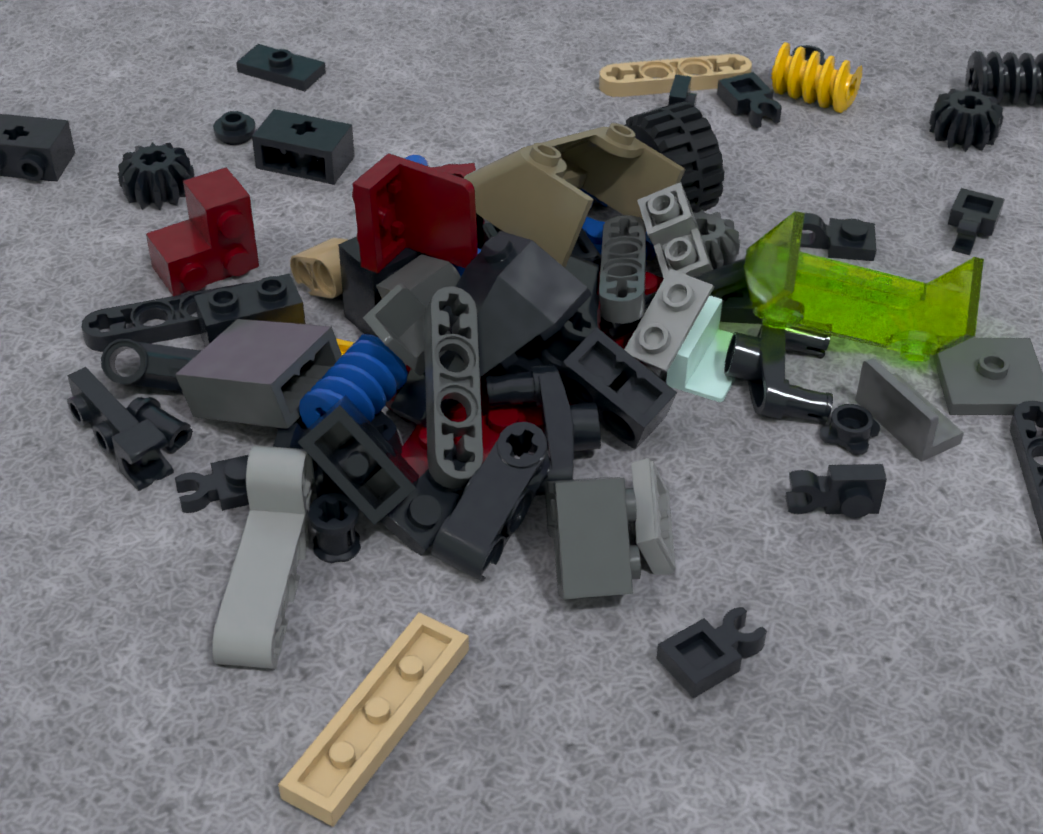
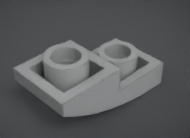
M681 182L637 200L647 234L654 245L663 278H665L669 269L691 277L713 270Z

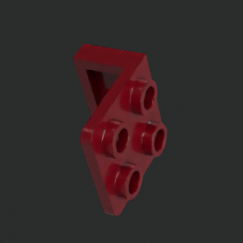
M388 153L352 183V198L355 204L357 242L359 243L362 268L379 273L406 247L440 260L448 261L465 269L478 255L475 188L467 179Z

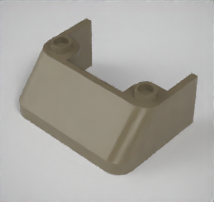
M611 123L609 127H599L523 147L465 175L464 179L470 181L475 188V204L478 215L506 233L533 240L565 268L594 200L579 189H584L623 215H633L642 218L637 200L679 183L686 169L636 139L635 132L630 128L618 123Z

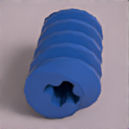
M362 334L346 353L338 359L334 366L325 373L322 379L317 381L311 388V391H308L300 400L299 412L302 421L309 428L346 395L371 422L375 414H378L386 406V402H389L397 390L407 382L408 372L404 362L380 338L374 335Z

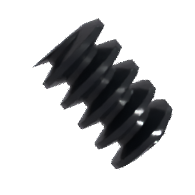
M974 51L967 64L965 89L969 88L971 91L976 92L984 91L985 96H987L988 92H992L993 97L997 98V104H1000L1004 93H1009L1011 105H1016L1021 93H1025L1028 105H1033L1037 94H1041L1043 102V53L1037 55L1035 59L1032 54L1023 53L1018 59L1013 52H1007L1001 58L998 52L991 51L985 59L983 52Z

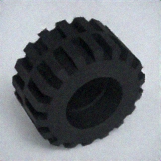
M677 102L634 115L626 120L624 126L635 132L636 139L686 169L680 182L693 213H699L701 209L703 211L710 210L711 207H715L718 204L719 197L723 193V158L716 135L713 133L708 120L703 118L699 109L692 107L687 102Z

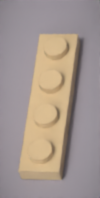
M418 613L279 783L281 799L334 827L468 653L469 636L424 614Z

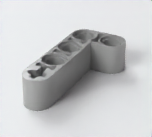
M254 445L249 452L246 468V488L250 511L217 616L212 652L215 664L276 669L289 618L285 617V611L288 602H294L301 576L297 574L299 559L305 560L311 538V533H308L309 506L317 499L313 459L304 449Z

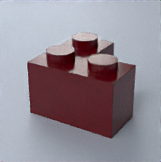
M227 167L184 180L183 185L189 219L146 233L152 268L173 296L189 291L201 290L211 283L231 276H241L249 270L259 267L250 195Z

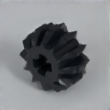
M955 88L950 89L948 93L939 94L937 102L934 103L929 120V132L935 133V141L947 140L948 149L958 144L962 145L965 153L971 145L983 151L986 144L994 145L996 138L999 136L1003 122V107L997 104V98L985 96L984 91L974 92L969 88H966L965 91H959Z
M152 142L147 147L135 146V152L123 154V162L118 165L119 185L122 187L128 203L138 202L142 210L151 203H155L159 210H161L164 202L178 206L179 197H185L183 181L195 177L193 165L190 163V158L186 156L184 148H173L171 143H165L160 146Z

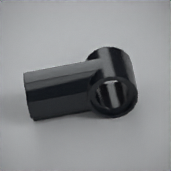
M117 339L104 349L101 356V367L111 381L125 386L182 392L175 374L202 350L136 342L130 339ZM133 349L140 357L139 369L129 377H122L115 368L116 357L121 351Z

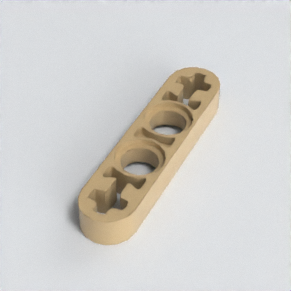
M725 54L611 64L600 70L599 89L602 93L612 97L670 93L675 74L692 76L690 91L717 89L718 80L751 73L752 62L742 55Z

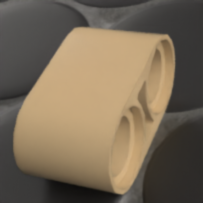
M331 238L292 256L290 267L295 281L298 284L303 282L311 289L308 292L310 295L334 298L343 294L338 244L349 239Z

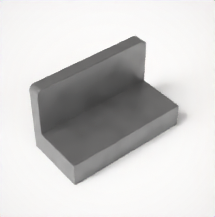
M870 358L863 362L855 401L860 406L866 408L873 418L921 462L961 444L964 432L899 374H891L875 358Z

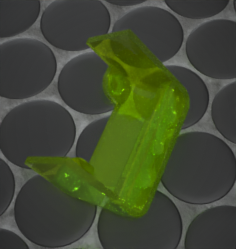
M794 211L746 250L744 272L753 312L756 316L762 318V323L767 327L776 329H788L792 326L897 351L900 352L901 358L914 362L929 361L931 355L943 352L975 337L984 263L982 258L973 257L929 283H924L800 252L805 213Z

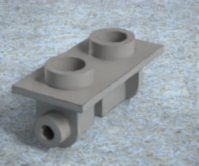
M669 269L624 350L638 361L643 362V365L656 376H659L661 371L667 372L714 286Z

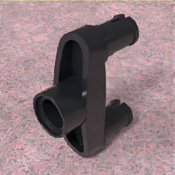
M767 310L757 337L734 332L726 354L724 374L725 376L748 380L752 405L755 413L758 415L780 419L783 415L825 425L827 417L830 416L832 410L833 394L789 384V380L785 379V350L802 352L823 358L825 350L829 346L831 329L825 326L819 327L789 319L788 314Z
M554 364L531 366V371L486 376L489 408L535 403L536 407H541L544 434L547 441V454L550 462L548 476L544 482L573 479L574 452L601 449L600 423L596 402L569 405L564 385ZM544 482L535 496L545 495Z

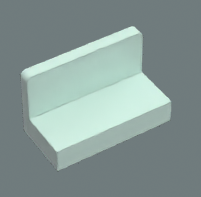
M709 296L667 371L666 384L678 390L722 402L736 379L724 374L726 354L734 333L719 329L723 299Z

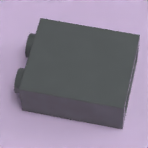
M237 319L175 375L193 417L288 429L301 416L299 412L300 400L334 366L342 354L332 326Z

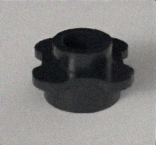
M844 404L834 409L830 424L821 427L820 438L826 443L839 444L846 447L850 453L860 455L868 451V442L871 437L879 435L880 425L873 419L872 414L866 408L855 404Z

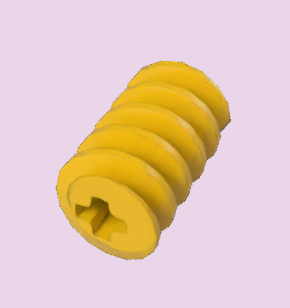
M787 42L782 44L776 55L771 72L775 93L782 95L788 91L789 97L793 99L803 95L804 102L809 104L818 99L820 107L828 108L833 104L834 110L839 113L844 112L851 106L860 87L863 71L862 65L857 68L854 74H850V61L844 60L837 70L835 69L834 56L830 55L825 63L820 65V52L814 51L809 60L806 61L804 47L799 46L794 55L790 56V44Z

